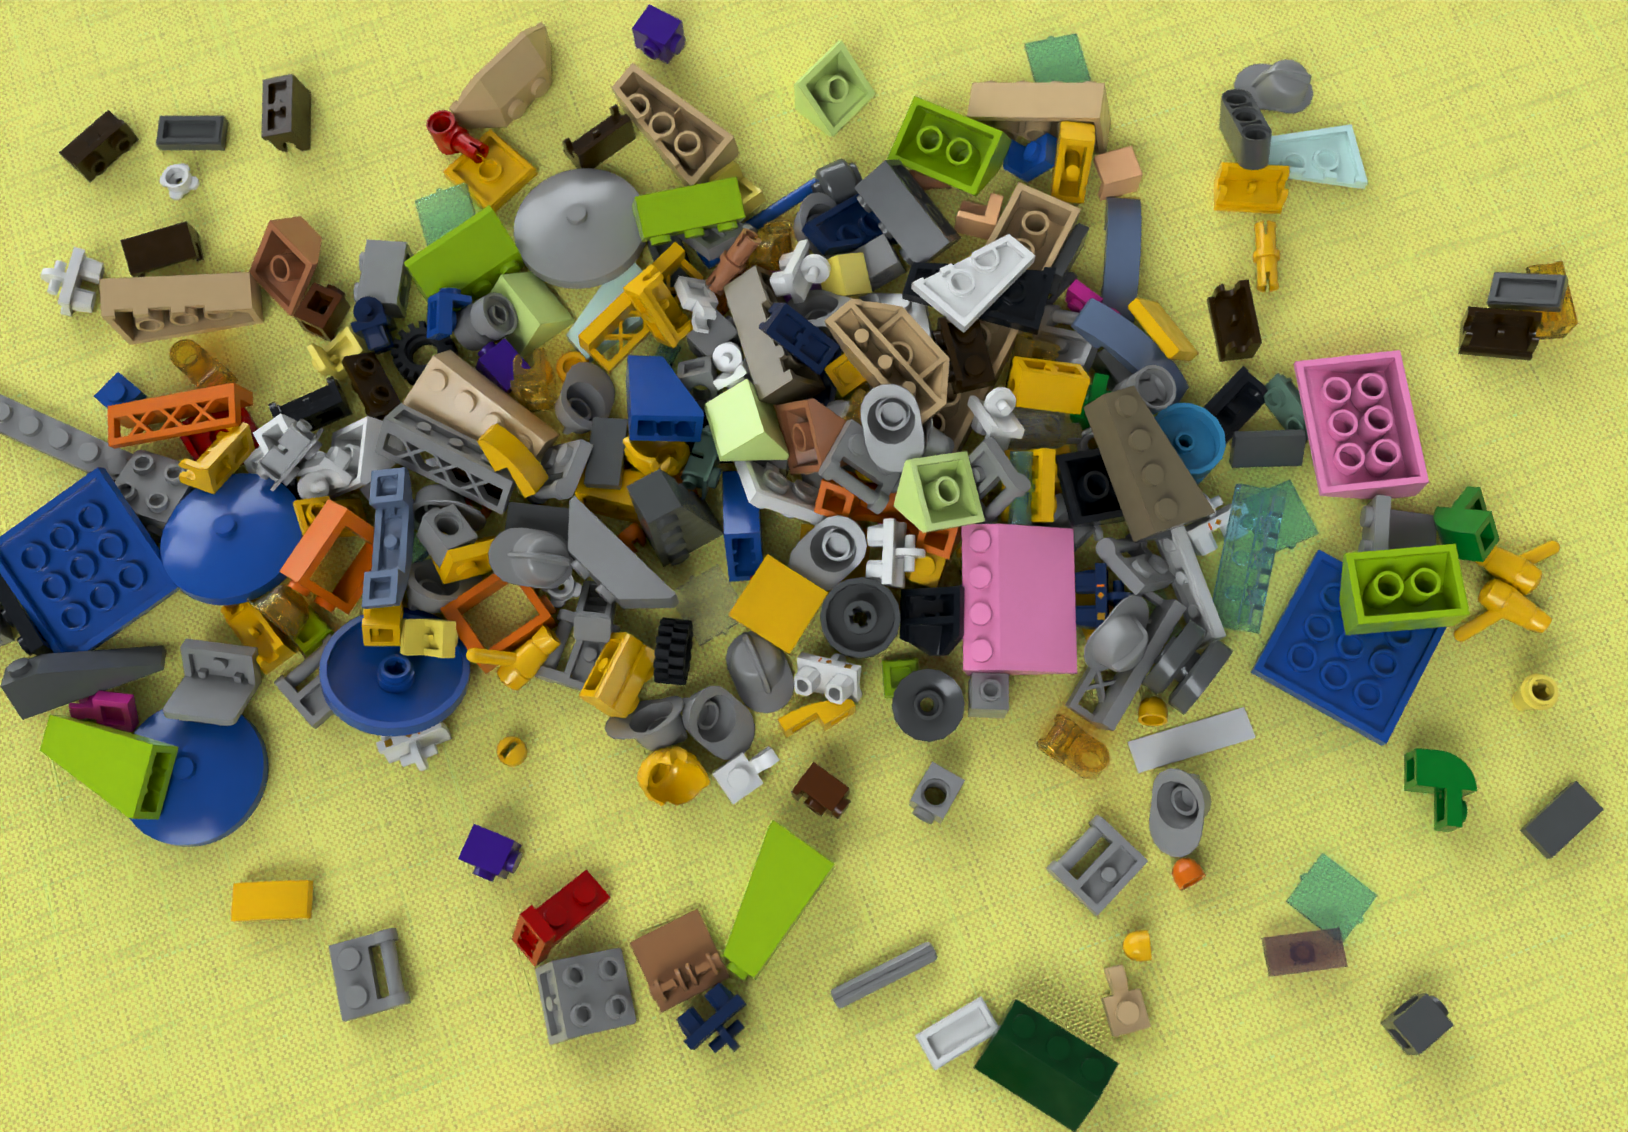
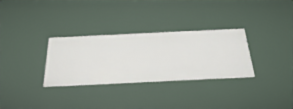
M1242 707L1129 741L1128 745L1137 771L1141 773L1256 737L1245 708Z

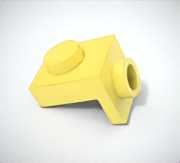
M731 161L709 178V182L737 176L746 216L764 203L766 199L762 190L744 177L739 164Z
M348 326L324 348L313 343L307 347L313 358L311 361L313 367L323 376L330 375L341 381L348 376L342 365L343 358L349 355L369 352L362 339Z
M402 619L401 655L455 658V648L458 644L456 621Z

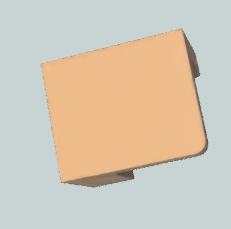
M1132 146L1094 157L1093 162L1101 180L1098 192L1100 201L1106 200L1107 197H1117L1138 190L1143 173Z
M990 193L987 206L962 201L960 211H958L956 216V232L988 240L999 220L1004 196Z

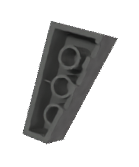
M661 469L626 486L642 530L663 567L670 563L673 566L682 563L690 556V552L724 534L706 500L701 499V497L699 498L692 490L688 492L685 485L682 483L678 485L673 477Z

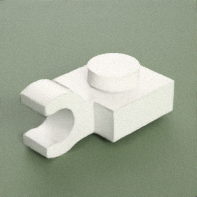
M678 276L674 288L682 308L688 309L693 313V330L708 334L707 319H716L715 309L718 305V300L715 293L705 284L706 280Z
M769 746L750 760L741 752L713 771L712 775L731 803L735 804L761 786L763 781L758 774L773 766L780 759Z

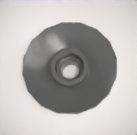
M926 668L913 671L900 681L893 693L891 707L894 719L904 733L916 740L931 742L944 739L956 730L963 718L965 702L961 688L952 677L940 670ZM931 698L933 708L930 711H923L920 707L922 699Z

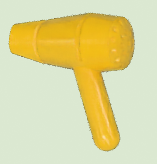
M1551 540L1519 556L1496 545L1484 562H1473L1483 566L1495 578L1515 587L1523 595H1527L1538 587L1542 578V571L1534 564L1558 553L1560 545L1557 541Z
M1494 578L1482 587L1478 596V602L1488 610L1457 628L1453 635L1457 641L1463 642L1501 619L1522 626V628L1534 633H1543L1552 622V618L1539 607H1536L1533 602L1515 587Z
M543 624L532 638L513 652L471 648L466 652V658L472 663L499 665L497 675L500 681L506 687L518 691L534 678L538 670L548 659L549 654L554 652L561 645V642L555 632Z

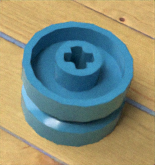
M1175 403L1160 411L1154 418L1197 485H1199L1223 458L1226 448L1225 433L1218 419L1207 409L1192 403Z

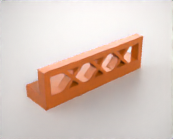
M233 382L107 406L108 446L116 449L240 426L241 408L253 406V392ZM229 410V417L216 419L211 415L212 413ZM197 416L192 424L185 425L180 421L183 418ZM165 422L160 430L153 431L148 426ZM120 425L128 429L133 428L128 436L121 437Z

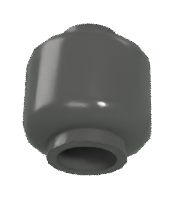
M838 159L816 170V183L812 184L811 188L813 193L821 192L830 196L838 205L858 194L854 187L862 181V178L853 162L849 164L844 159Z

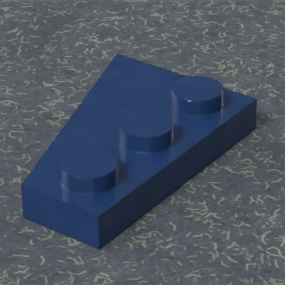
M859 193L808 221L803 227L802 232L823 256L852 252L883 234L878 226V223L881 221L873 211L867 212L858 202L857 196L860 195ZM894 237L891 240L887 238L892 245L898 244Z

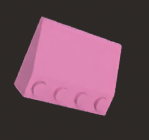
M1400 350L1294 362L1320 496L1373 499L1376 495L1391 496V499L1416 496L1429 483Z
M972 524L961 526L962 586L964 587L963 671L966 675L971 676L972 672L1009 675L1077 674L1074 529L1013 524Z

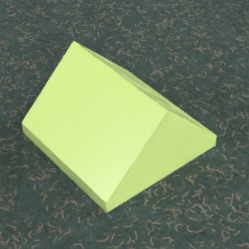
M838 41L794 84L795 110L829 137H833L876 94L842 41Z
M531 271L501 275L490 292L502 294L514 306L518 319L517 328L513 333L504 338L522 358L575 322L544 281L535 276Z
M748 379L705 403L704 410L720 461L788 460L789 452L780 430L772 404L759 401L755 387Z
M967 451L914 458L905 461L893 506L922 533L985 522Z

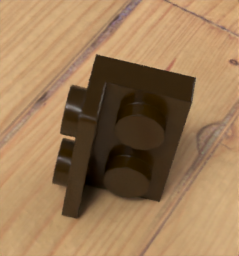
M107 110L62 149L59 154L85 179L91 182L98 175L104 173L107 167L118 157L129 151L132 145L139 139L125 121L119 120Z
M946 316L939 317L937 330L932 331L933 341L950 359L948 383H951L953 393L958 394L994 386L996 378L979 318L963 333L954 324L947 323Z
M368 352L349 355L343 358L342 365L350 378L353 390L358 394L365 407L366 415L383 421L384 417L401 402L375 353Z

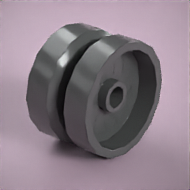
M864 577L846 579L833 587L824 599L820 613L822 632L831 647L845 656L856 659L874 657L886 650L897 636L901 621L899 604L892 592L880 582ZM862 612L867 616L865 625L859 626L858 623L853 622V617L856 613Z
M1193 620L1187 623L1177 637L1173 636L1154 660L1155 666L1142 682L1144 686L1156 695L1163 693L1174 679L1179 682L1170 694L1168 704L1183 715L1196 702L1233 653V650L1219 639L1212 641L1201 655L1197 653L1196 650L1206 637V630Z

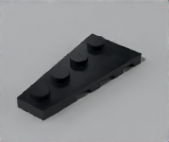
M912 262L902 299L932 307L911 289L912 282L922 277L926 279L938 273L940 268L948 264ZM1044 267L1043 270H1026L979 317V320L1037 335L1056 268Z

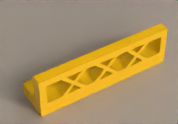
M676 241L651 264L664 276L663 282H667V288L671 294L677 293L674 287H670V276L679 267L691 278L704 280V276L685 259V250ZM625 291L578 335L580 346L609 374L651 333L643 321V329L637 334H623V322L628 317H641ZM676 295L674 299L679 306L681 303L679 301L678 296ZM619 327V334H612ZM605 340H619V352L610 361L596 350ZM623 340H630V341L623 347Z

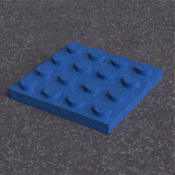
M97 467L0 536V574L54 653L95 650L180 590L167 575L163 567L160 549L103 467Z
M1318 550L1250 673L1383 746L1387 744L1447 627L1345 635L1339 602L1343 562Z

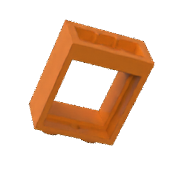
M328 499L279 572L292 579L287 586L305 597L310 592L316 594L317 597L313 602L332 613L337 607L349 615L363 594L364 572H370L372 569L374 527L347 508ZM345 527L366 543L333 592L330 593L311 581L310 577Z
M494 573L440 609L447 620L456 621L458 637L467 650L471 648L486 649L463 614L508 584ZM520 586L539 615L488 650L513 652L532 638L543 624L550 629L555 628L557 623L551 615L557 611L547 596L544 594L539 598L532 587ZM477 663L485 674L499 666Z

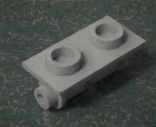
M306 420L293 421L277 441L288 451L285 453L273 445L267 454L259 460L256 473L265 480L270 477L275 481L270 489L271 491H274L281 482L287 486L300 471L296 467L303 457L309 461L322 446V443L318 441L324 431L322 428L314 434L310 431L312 426Z

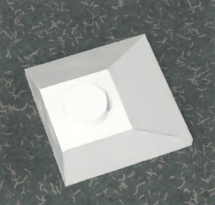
M367 416L333 432L331 447L337 446L353 458L345 471L353 478L348 486L329 490L328 496L330 499L371 482L372 471L390 469L397 464L375 452L383 423L382 420ZM390 434L388 445L399 451H404L406 448L402 440Z

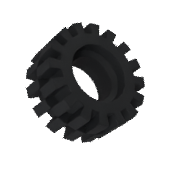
M419 321V328H416L413 323L407 325L410 329L408 333L403 329L399 331L398 334L401 340L394 338L393 345L396 349H391V355L394 358L393 362L402 377L407 379L408 383L413 386L427 366V364L418 365L413 362V354L418 348L424 345H433L437 348L438 353L451 350L458 355V351L450 336L442 340L427 339V324L425 321Z
M664 617L660 620L654 652L655 683L683 686L686 684L693 645L692 620Z

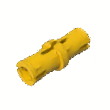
M1260 221L1254 225L1256 251L1253 252V262L1257 264L1256 289L1259 292H1266V279H1268L1269 292L1279 289L1277 262L1280 260V250L1276 249V222L1267 221V234H1264V221Z

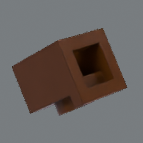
M313 282L293 317L304 331L331 342L335 338L334 334L351 306L345 299L346 294L339 288L330 284L324 287Z
M815 762L811 764L791 791L792 797L799 801L802 795L807 798L804 804L819 816H822L825 812L829 816L839 819L851 803L847 799L850 788Z

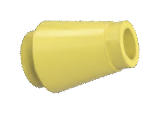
M1529 675L1512 695V703L1520 711L1549 709L1557 702L1558 686L1553 679L1546 675Z

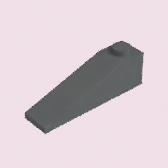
M164 645L51 653L41 654L29 659L20 658L5 668L0 687L21 719L24 720L92 696L98 690L106 691L162 671L165 666L166 649Z

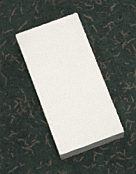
M982 996L915 1036L933 1069L936 1070L992 1037L998 1024Z

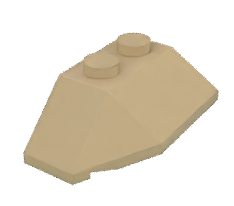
M540 22L536 26L520 32L474 75L461 92L459 100L454 101L449 107L458 125L465 129L507 127L514 119L520 118L526 108L536 98L542 97L552 84L551 42L546 25Z
M852 298L825 320L826 326L840 345L847 359L873 388L882 384H897L906 388L915 397L919 406L922 425L946 406L950 359L902 306L865 302L861 299Z

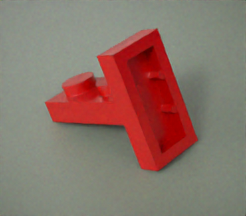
M586 869L537 909L531 905L519 915L511 939L536 967L548 957L553 946L605 906L611 897Z

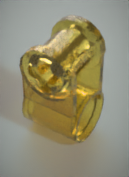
M771 221L764 224L756 232L757 238L761 239V243L746 261L747 269L757 265L769 271L780 270L779 259L781 255L794 252L795 250L792 247L790 232L793 230L791 221Z
M191 339L179 340L170 349V360L190 380L196 389L236 383L238 381L237 377L219 360L214 359ZM196 355L194 361L186 364L188 358Z
M1057 714L1054 717L1055 724L1044 739L1037 741L1036 746L1048 757L1062 763L1084 779L1098 778L1104 772L1109 762L1107 747L1082 730L1071 719ZM1061 734H1064L1059 743H1056ZM1086 752L1095 753L1100 759V766L1095 768L1086 766L1081 759V755Z

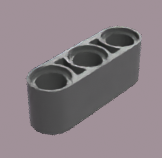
M1231 89L1224 92L1221 96L1219 128L1237 163L1242 168L1248 170H1259L1266 167L1269 163L1271 128L1253 96L1248 91Z

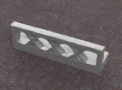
M402 403L384 417L375 449L376 453L501 515L506 511L513 488L517 484L507 468L494 471L476 440ZM390 434L401 439L406 450L399 451L389 446ZM426 451L432 454L438 466L431 467L425 464L420 453ZM458 467L464 470L470 481L464 483L456 479L451 469ZM490 483L502 489L500 500L488 495L483 485Z
M1153 591L1137 595L1143 596L1156 606L1148 619L1145 629L1148 633V643L1143 659L1131 670L1117 672L1112 680L1102 681L1101 671L1093 670L1088 666L1065 706L1096 728L1114 731L1154 664V660L1161 652L1187 608L1178 600H1164ZM1096 689L1099 703L1093 713H1091L1078 703L1087 690Z

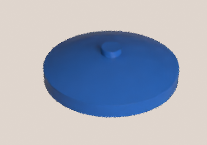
M251 473L232 474L215 494L196 488L175 507L164 526L160 541V556L167 575L183 593L199 602L212 605L244 603L256 599L277 587L287 578V576L279 572L303 537L293 507V502L297 499L291 491L281 483L274 491H271L274 480L270 477L265 480L258 474Z
M404 607L403 619H441L422 610L411 611ZM364 614L344 624L326 644L319 666L320 684L325 701L334 714L342 721L366 733L380 736H404L427 730L445 720L457 709L466 695L469 686L470 662L466 658L468 650L459 637L455 648V658L401 655L400 646H364L362 633Z
M163 709L145 720L133 733L179 747L159 820L129 818L139 830L149 837L163 843L181 847L211 844L227 837L240 828L260 803L268 780V755L260 733L244 715L241 714L234 725L220 726L166 718Z

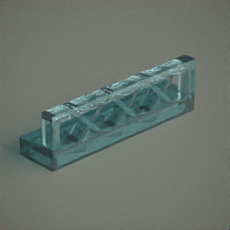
M1246 484L1235 485L1213 595V602L1223 628L1259 634L1288 490L1281 488L1263 489Z

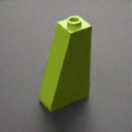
M49 715L40 751L126 817L159 820L179 747L85 719Z
M774 820L768 827L723 954L724 957L730 960L726 968L742 980H745L748 975L755 980L758 978L835 868L834 863Z

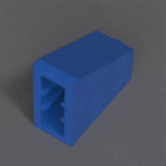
M628 355L626 396L629 439L631 441L701 442L704 420L703 410L663 356Z
M738 471L722 472L723 531L729 582L749 581L750 576L755 574L764 560L761 509L749 503Z

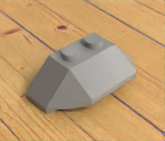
M574 496L569 501L568 551L574 560L570 565L584 580L590 576L599 585L595 590L608 604L611 605L616 601L623 609L675 608L679 604L676 593L579 499Z

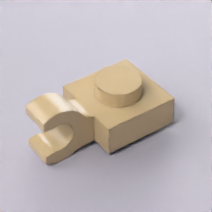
M1123 965L1104 968L1111 996L1103 997L1101 1001L1112 1037L1150 1028L1151 1024L1140 988L1128 990V982Z

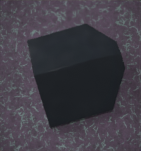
M964 587L901 589L900 639L909 642L929 656L949 655L964 637Z

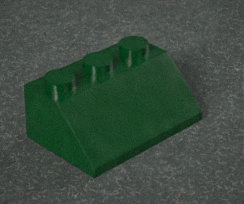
M1014 999L1008 1006L996 1031L989 1039L973 1068L1071 1131L1076 1132L1100 1099L1119 1063L1024 1003Z

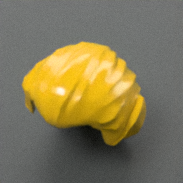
M629 436L622 440L625 445L624 455L627 456V461L646 476L661 469L672 477L684 469L690 456V447L686 442L631 441Z
M678 746L661 748L652 752L641 763L637 772L639 787L644 791L648 800L654 801L656 804L659 803L660 806H663L666 802L675 806L688 803L703 788L710 785L711 781L697 757L692 752Z

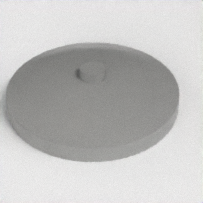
M573 169L558 173L544 180L525 197L515 217L514 239L524 264L535 276L546 283L569 289L591 288L619 277L635 263L646 242L641 240L632 211L634 197L639 196V193L629 182L620 176L600 169Z

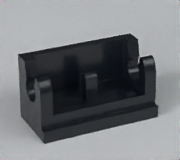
M1244 366L1203 407L1218 419L1225 433L1226 444L1233 437V431H1239L1265 404L1263 396L1268 392L1267 388L1252 376Z
M333 376L326 378L327 386L282 406L277 405L275 401L268 404L273 418L281 413L294 419L296 422L304 419L312 426L311 432L351 415L352 411L339 382Z

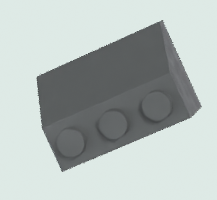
M899 159L885 160L854 187L860 194L857 196L858 202L867 212L873 211L881 221L878 223L880 230L890 240L894 237L901 246L899 253L910 266L912 262H931L961 239L960 235Z

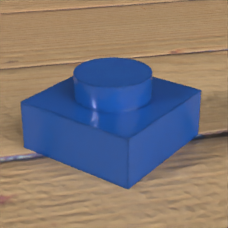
M117 372L93 397L107 408V406L143 400L147 396Z

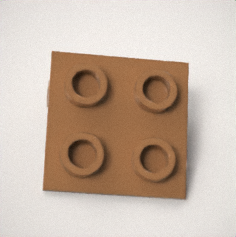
M698 908L630 942L631 948L649 985L650 994L653 1000L657 1002L661 1013L730 978Z

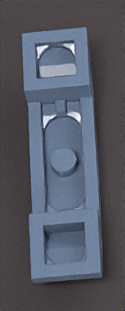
M1107 197L1104 230H1106L1104 273L1100 297L1103 298V304L1109 308L1116 309L1123 317L1134 323L1135 317L1129 311L1128 305L1137 298L1141 254V202L1138 199Z
M1093 298L1087 301L1071 327L1095 349L1099 347L1105 348L1132 374L1148 365L1163 367L1171 374L1176 385V397L1172 404L1179 403L1189 386L1175 363L1166 357L1149 336L1125 317Z
M406 467L374 470L371 472L369 504L376 509L372 569L370 572H364L362 607L364 609L400 606L406 591L414 541L413 498L409 471Z

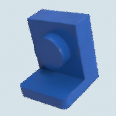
M1047 132L1035 141L1030 142L1027 146H1023L1011 139V145L1003 160V168L1028 183L1055 166L1057 138Z
M441 288L439 292L428 297L427 339L442 340L452 335L457 322L456 312L453 311V308H463L471 304L472 296L461 294V290L457 288Z

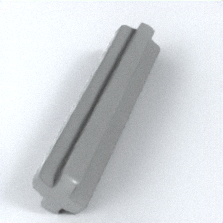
M925 942L833 988L831 996L836 1006L843 1008L936 961L937 954L932 944Z

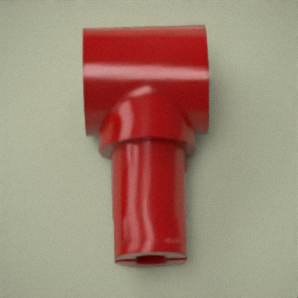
M440 110L434 112L427 119V129L441 153L445 155L462 153L478 164L483 161L480 156L487 157L489 153L488 145L470 136L467 129L458 125L450 111Z

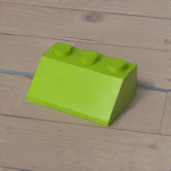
M914 96L887 159H899L905 167L977 196L998 173L1012 140L1003 131Z
M737 176L635 196L632 203V211L642 242L650 241L651 246L672 242L671 236L684 234L685 239L701 237L705 235L704 230L716 227L719 233L738 229V223L745 219Z
M490 205L403 262L419 292L427 302L428 297L439 292L441 288L460 289L461 294L472 296L473 302L477 298H482L489 294L501 275L519 273L520 269L525 266L519 249ZM453 308V311L457 312L462 308Z
M1456 544L1352 552L1343 555L1339 602L1345 635L1455 626L1470 615Z

